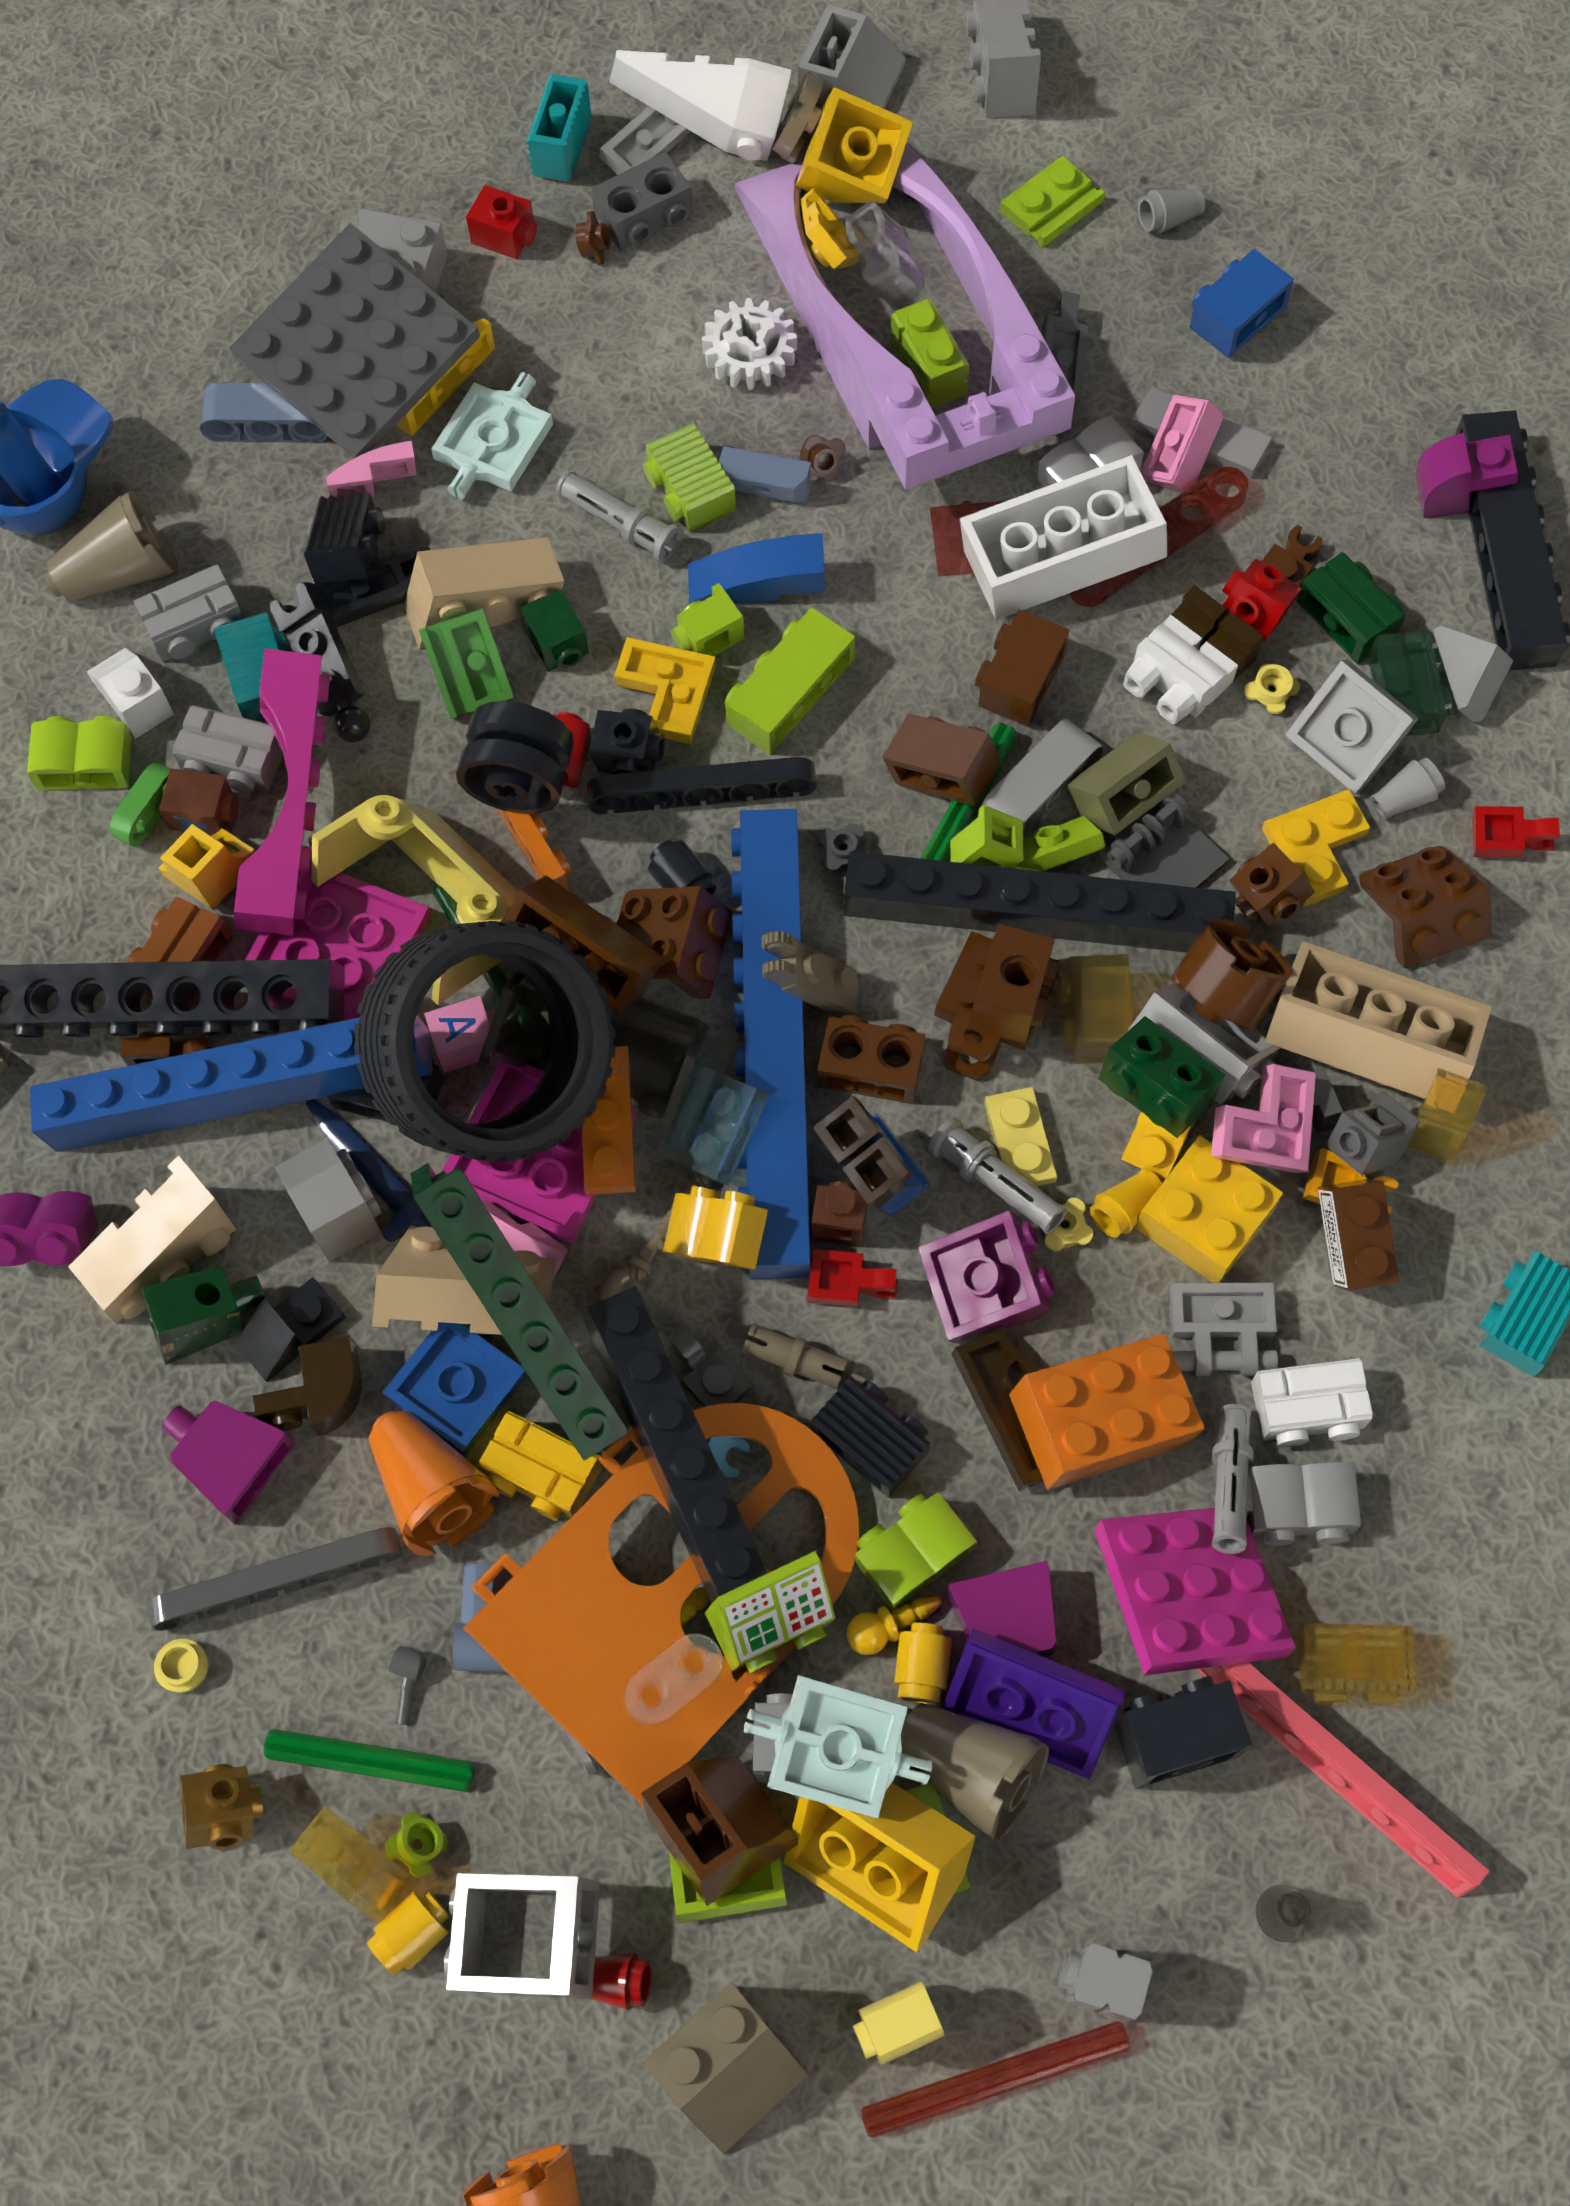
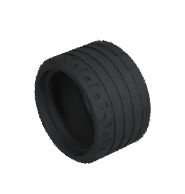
M513 921L451 924L435 928L433 931H425L400 945L401 950L398 953L392 952L385 959L381 967L377 968L373 974L375 980L372 984H367L362 1002L359 1003L357 1011L360 1014L359 1023H355L354 1033H356L354 1050L355 1054H359L360 1063H357L359 1074H361L366 1092L372 1093L374 1097L372 1100L374 1106L391 1125H397L399 1127L398 1131L406 1137L434 1150L471 1159L493 1162L496 1160L505 1162L533 1157L537 1151L546 1152L554 1148L559 1142H564L570 1137L569 1132L573 1129L578 1130L585 1123L584 1120L588 1115L592 1114L596 1109L597 1105L595 1103L599 1097H603L607 1088L605 1087L607 1079L611 1077L613 1069L610 1067L611 1057L615 1058L616 1047H613V1037H616L615 1027H612L611 1017H613L612 1008L608 1006L606 999L608 996L604 987H600L597 983L599 978L595 971L589 968L586 964L587 961L581 954H574L572 946L565 941H561L556 935L548 931L540 932L535 926ZM485 955L503 961L522 973L538 991L547 1010L552 1032L551 1053L543 1078L533 1094L516 1110L497 1120L479 1124H467L443 1110L427 1092L417 1072L413 1053V1031L420 1004L432 984L450 967L470 957Z

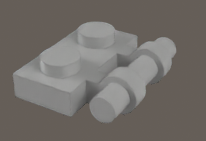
M1274 1282L1171 1283L1169 1295L1172 1338H1192L1193 1351H1173L1181 1371H1193L1194 1376H1211L1212 1371H1239L1240 1376H1255L1257 1371L1278 1369L1277 1351L1258 1350L1257 1337H1274L1277 1333ZM1211 1337H1238L1239 1350L1211 1351Z

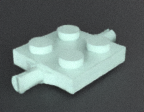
M521 372L510 391L492 390L474 382L431 448L434 460L459 471L447 488L453 497L456 498L458 495V499H464L475 480L489 482L510 492L515 487L553 426L550 413L533 407L526 401L527 396L536 385V380L530 374L526 377V373Z
M799 1675L790 1706L784 1712L782 1718L750 1709L747 1718L767 1724V1727L745 1722L744 1733L775 1740L776 1756L768 1787L877 1819L885 1791L894 1780L895 1775L926 1785L930 1775L911 1770L910 1766L932 1771L931 1760H924L901 1753V1731L908 1707Z

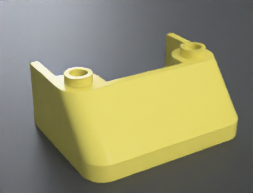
M374 796L312 835L311 881L317 887L384 843L392 840L457 902L456 914L460 924L504 921L519 894L501 874L438 814L431 809L393 796ZM485 955L470 957L450 967L433 983L432 1000L437 1005L441 1004L501 961Z

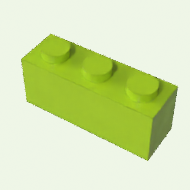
M811 607L800 620L796 618L787 626L783 633L782 641L772 652L767 650L759 657L754 666L753 673L744 683L738 682L729 691L725 699L727 726L771 755L854 661L855 636Z

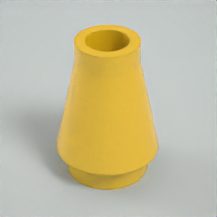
M1143 1168L1136 1175L1096 1195L1095 1204L1090 1207V1215L1097 1227L1103 1233L1113 1238H1117L1121 1234L1131 1233L1138 1223L1142 1209L1161 1186L1162 1182L1159 1177L1151 1170Z

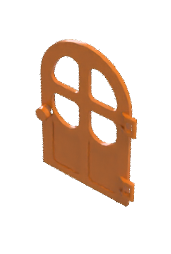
M725 1403L693 1410L706 1440L714 1437L728 1436L747 1438L760 1444L769 1455L771 1461L770 1471L737 1505L748 1532L789 1490L802 1489L808 1491L818 1500L824 1513L825 1541L820 1562L833 1605L844 1589L855 1562L854 1557L858 1548L856 1543L859 1540V1518L854 1491L844 1468L835 1454L807 1426L782 1412L767 1407L744 1403ZM629 1426L627 1434L615 1441L598 1458V1461L612 1474L611 1478L522 1568L508 1554L504 1553L471 1586V1589L486 1605L463 1629L644 1808L641 1792L688 1763L790 1653L795 1644L792 1642L776 1650L775 1652L779 1660L750 1674L746 1665L732 1672L725 1656L710 1654L698 1649L687 1639L681 1627L680 1612L683 1602L702 1582L690 1556L670 1577L654 1586L637 1585L628 1581L620 1574L612 1560L609 1549V1532L613 1521L632 1501L642 1496L653 1497L670 1513L632 1427ZM630 1441L638 1450L621 1466L613 1457ZM764 1565L767 1573H770L771 1571ZM505 1568L513 1577L494 1595L486 1586Z

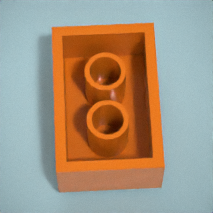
M1165 1333L1026 1374L1009 1394L1047 1490L1185 1447L1205 1429Z

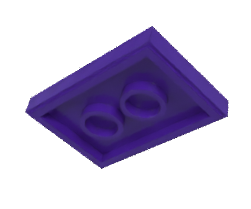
M972 1628L942 1709L1036 1737L1049 1747L1048 1763L1090 1780L1123 1703L1126 1691Z

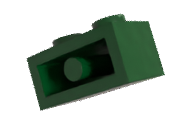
M1144 1016L1108 1049L1098 1080L1108 1086L1114 1094L1124 1098L1144 1113L1154 1124L1164 1128L1178 1138L1213 1105L1225 1074L1148 1017Z

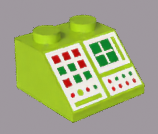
M816 1551L717 1597L705 1612L732 1672L746 1665L750 1674L778 1661L779 1658L775 1651L794 1642L797 1650H801L825 1638L826 1633L823 1627L835 1619L822 1565Z

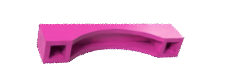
M264 649L260 683V713L272 728L282 749L288 773V787L283 808L273 830L258 850L239 866L234 908V925L237 930L293 935L295 919L304 920L307 891L298 890L300 875H309L312 847L303 846L304 831H314L316 803L308 802L309 787H319L321 759H312L314 744L323 745L326 719L324 716H317L318 701L328 702L330 674L321 673L322 655Z

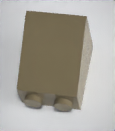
M732 1982L725 1986L642 2062L683 2114L723 2154L808 2076L798 2061Z

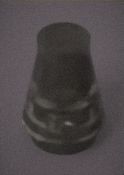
M1275 1885L1265 1890L1259 1897L1256 1905V1918L1260 1928L1268 1937L1279 1942H1291L1303 1936L1307 1931L1311 1921V1907L1307 1898L1296 1888L1288 1885ZM1285 1901L1287 1904H1294L1297 1908L1298 1915L1293 1917V1921L1287 1919L1283 1913Z

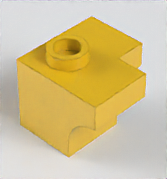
M192 824L160 857L163 864L159 867V870L175 885L214 910L236 887L239 866L256 851L223 828L210 836Z

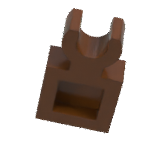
M1297 525L1289 532L1286 550L1274 543L1261 562L1277 567L1284 577L1301 587L1302 581L1311 574L1314 566L1307 561L1317 557L1323 538L1318 536L1313 544L1303 546L1297 541L1303 527Z
M147 1031L138 1034V1037L122 1038L120 1056L130 1066L211 1049L213 1047H208L207 1038H188L183 1041H173L170 1036L156 1035L153 1031Z

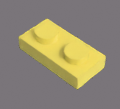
M1033 1087L985 1096L984 1105L998 1158L1036 1187L1056 1183L1057 1175ZM1005 1183V1184H1007L1009 1187H1011L1013 1190L1018 1191V1190H1016L1014 1187H1012L1010 1184Z

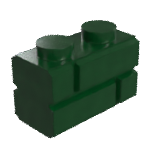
M1343 552L1328 561L1324 567L1321 566L1309 574L1302 581V589L1297 597V602L1356 664H1359L1376 652L1377 649H1380L1397 637L1406 616L1403 613V607L1398 598L1391 593L1384 594L1372 581L1369 569L1362 562H1353Z

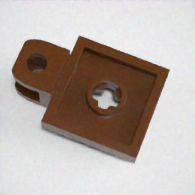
M971 931L936 1004L934 1016L952 1023L944 1057L946 1069L979 1081L990 1072L1002 1042L1025 1051L1035 1026H1030L1026 1044L968 1028L974 1000L993 941L991 938ZM1058 964V968H1057V971H1056V975H1055V979H1054L1052 988H1053V986H1054V983H1055V981H1056V979H1057V976H1058V974H1059V971H1060L1061 965H1059V964ZM1042 986L1039 997L1048 999L1052 989ZM965 1054L978 1061L973 1064H967L961 1060L960 1055Z

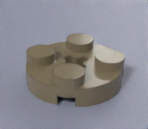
M809 71L803 76L787 105L788 111L783 122H779L771 148L773 153L792 164L794 163L804 143V140L801 138L805 132L811 134L822 112V109L819 107L823 103L831 83Z

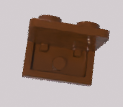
M1427 847L1413 855L1380 864L1374 869L1361 873L1359 876L1360 887L1393 920L1395 956L1404 969L1492 937L1490 890L1446 847Z
M700 886L634 889L628 891L623 899L617 925L664 957L652 979H668L694 998H710L733 911Z

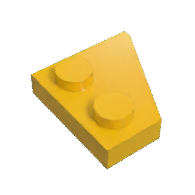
M812 188L800 199L805 232L813 243L810 246V250L824 267L827 268L830 265L834 270L850 267L866 255V252L815 188Z

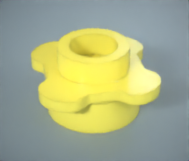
M1264 664L1260 667L1255 681L1246 684L1244 694L1247 699L1257 700L1265 705L1269 713L1280 714L1285 710V702L1289 697L1298 694L1300 683L1296 678L1292 677L1290 671L1285 667L1276 664ZM1274 686L1276 691L1271 692L1268 687Z
M1070 1198L1066 1204H1062L1067 1209L1063 1221L1069 1222L1070 1227L1064 1229L1059 1225L1052 1233H1045L1044 1243L1049 1250L1059 1252L1063 1248L1072 1247L1077 1243L1086 1245L1092 1240L1093 1229L1086 1224L1083 1215L1086 1207L1083 1201L1078 1198Z

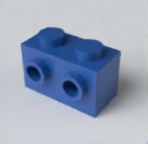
M1254 248L1241 260H1233L1223 272L1222 277L1213 285L1207 284L1198 291L1192 301L1193 313L1190 329L1229 358L1287 307L1294 278Z

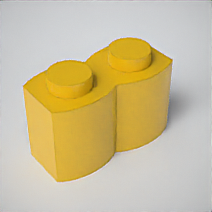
M692 1186L690 1194L675 1193L662 1252L702 1262L755 1270L768 1210L754 1206V1196L726 1191L724 1199H720L722 1192L698 1186Z

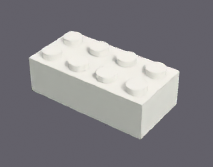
M1132 455L960 518L965 555L995 620L1017 613L1018 609H1028L1167 557V523Z

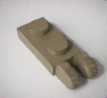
M772 931L763 934L762 949L781 959L767 961V963L762 965L763 978L782 987V991L838 1017L858 1014L857 993L859 983L856 969L797 941V937L788 935L784 931Z

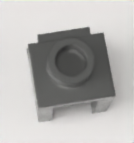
M1383 1092L1370 1105L1342 1112L1326 1147L1360 1175L1369 1174L1398 1164L1421 1120L1387 1093Z

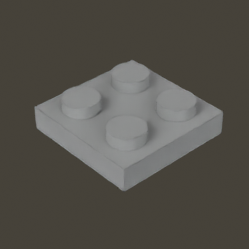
M1347 659L1340 661L1285 736L1354 794H1357L1366 787L1419 718Z

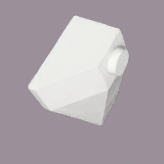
M617 50L609 83L725 152L736 154L749 161H767L775 140L791 70L750 58H735L734 65L711 64L710 56L696 55L694 62L674 61L673 57L667 53Z

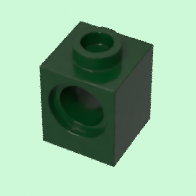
M562 589L520 607L524 630L548 672L558 667H572L584 655L589 654L585 630Z

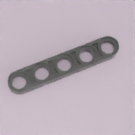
M393 1527L371 1530L155 1596L146 1602L151 1628L154 1631L173 1629L177 1627L176 1622L181 1620L183 1625L228 1612L227 1606L233 1605L235 1610L278 1597V1591L283 1589L285 1594L327 1582L329 1581L328 1576L335 1574V1578H340L379 1566V1560L385 1559L386 1563L395 1561L402 1556L397 1530Z

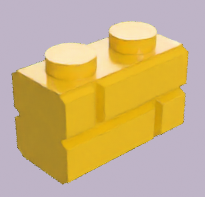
M511 1411L506 1412L494 1434V1438L489 1442L478 1465L481 1471L492 1480L500 1494L512 1498L517 1491L533 1499L530 1506L533 1510L554 1521H558L561 1514L571 1518L582 1507L603 1467L598 1461L600 1456L594 1454L588 1459L583 1460L572 1442Z

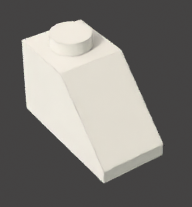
M127 648L122 649L87 671L89 677L116 714L126 723L128 730L135 739L174 715L162 688L139 657Z

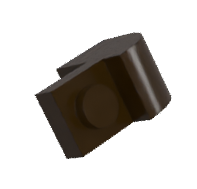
M349 1336L298 1346L303 1386L253 1395L255 1416L260 1421L274 1426L281 1431L299 1428L303 1425L302 1419L308 1418L310 1427L318 1436L330 1433L343 1425L355 1411L362 1391L358 1352Z

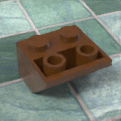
M738 1756L688 1762L641 1792L648 1821L706 1906L798 1845V1839Z

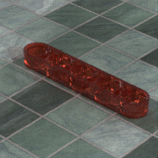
M1221 467L1159 508L1167 523V534L1171 538L1167 542V557L1099 582L1101 588L1096 592L1086 593L1080 589L1071 592L1069 596L1072 601L1084 607H1095L1103 603L1234 513L1244 504L1247 496L1249 483L1244 472L1234 467ZM1221 483H1230L1238 488L1239 493L1233 497H1224L1217 493L1215 487ZM1194 506L1203 510L1205 516L1198 521H1191L1184 518L1181 511L1186 507Z

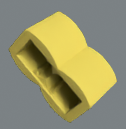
M922 1981L859 2009L858 2012L862 2021L853 2025L865 2058L868 2059L876 2055L880 2065L945 2036Z

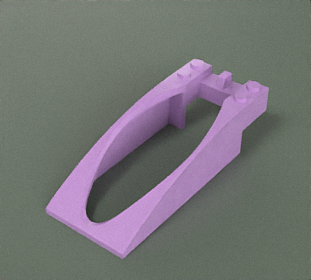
M907 143L892 187L917 200L993 340L989 396L987 397L985 392L968 398L966 405L936 416L911 369L873 339L837 302L823 281L808 249L802 228L799 203L803 189L795 186L804 159L735 183V190L868 450L881 445L884 447L905 490L1071 429L1075 394L1020 295L967 213L934 171Z

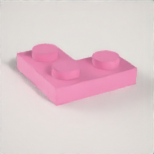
M1276 1064L1263 1066L1259 1111L1230 1105L1215 1107L1211 1157L1292 1173L1308 1172L1316 1073Z

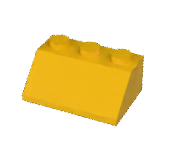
M891 1782L885 1791L878 1819L799 1797L791 1829L798 1839V1845L786 1852L783 1863L917 1953L925 1944L963 1880L976 1836Z

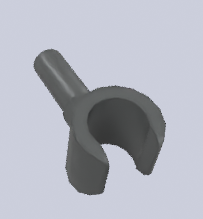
M399 1646L396 1649L389 1667L391 1673L404 1678L400 1687L401 1692L396 1724L409 1725L416 1683L420 1680L426 1667L425 1656L421 1652L407 1646Z

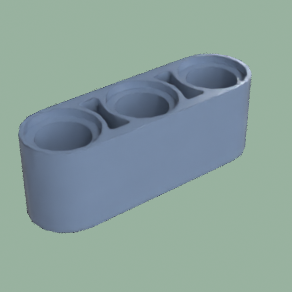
M219 382L208 385L204 391L200 432L209 440L221 442V438H227L226 442H265V438H270V442L308 443V439H314L313 443H321L327 438L323 431L266 383Z

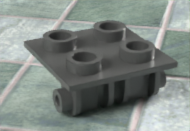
M1179 795L1173 798H1164L1105 844V848L1095 853L1121 880L1196 888L1230 860L1222 850L1185 817V812L1189 809V806Z

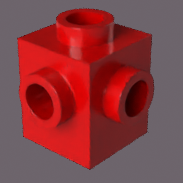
M1256 558L1244 572L1237 568L1222 589V592L1228 595L1223 604L1227 608L1225 616L1227 617L1231 612L1261 633L1264 636L1262 641L1265 642L1282 621L1302 588L1284 577L1277 567L1264 564Z

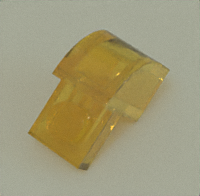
M326 1806L321 1809L289 1850L292 1855L322 1878L330 1888L378 1923L399 1905L418 1880L395 1859L390 1858L379 1846L367 1840Z

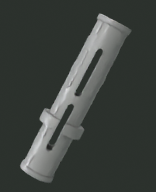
M1228 1404L1219 1409L1218 1443L1212 1448V1462L1217 1467L1212 1546L1215 1550L1225 1554L1240 1553L1247 1546L1248 1468L1254 1464V1450L1249 1445L1251 1411L1239 1404Z

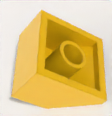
M834 87L821 108L822 112L815 126L795 186L808 192L815 188L822 198L834 203H886L913 121Z

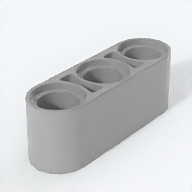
M1065 718L991 790L981 807L987 805L1023 820V832L1025 830L1030 832L1055 807L1056 803L1053 801L1056 798L1061 800L1069 792L1066 784L1084 772L1087 767L1089 768L1099 761L1104 746L1072 721Z

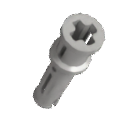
M573 470L565 471L560 477L556 487L557 495L566 498L593 516L621 531V536L626 543L633 546L639 544L652 552L655 560L660 563L668 562L678 550L683 538V530L680 526L676 524L667 525L655 518L652 510L646 506L632 507L608 491L581 477Z
M955 1117L949 1118L932 1136L928 1146L930 1154L937 1158L942 1156L960 1170V1177L968 1182H981L1007 1204L1042 1228L1046 1234L1052 1233L1063 1221L1067 1212L1063 1205H1059L1029 1180L998 1159L994 1146L988 1141L980 1142L963 1129V1123ZM1005 1183L1010 1184L1012 1187H1014L1016 1190H1018L1021 1194H1023L1032 1202L1026 1200L1024 1197H1022L1019 1193H1017L1015 1190H1013Z

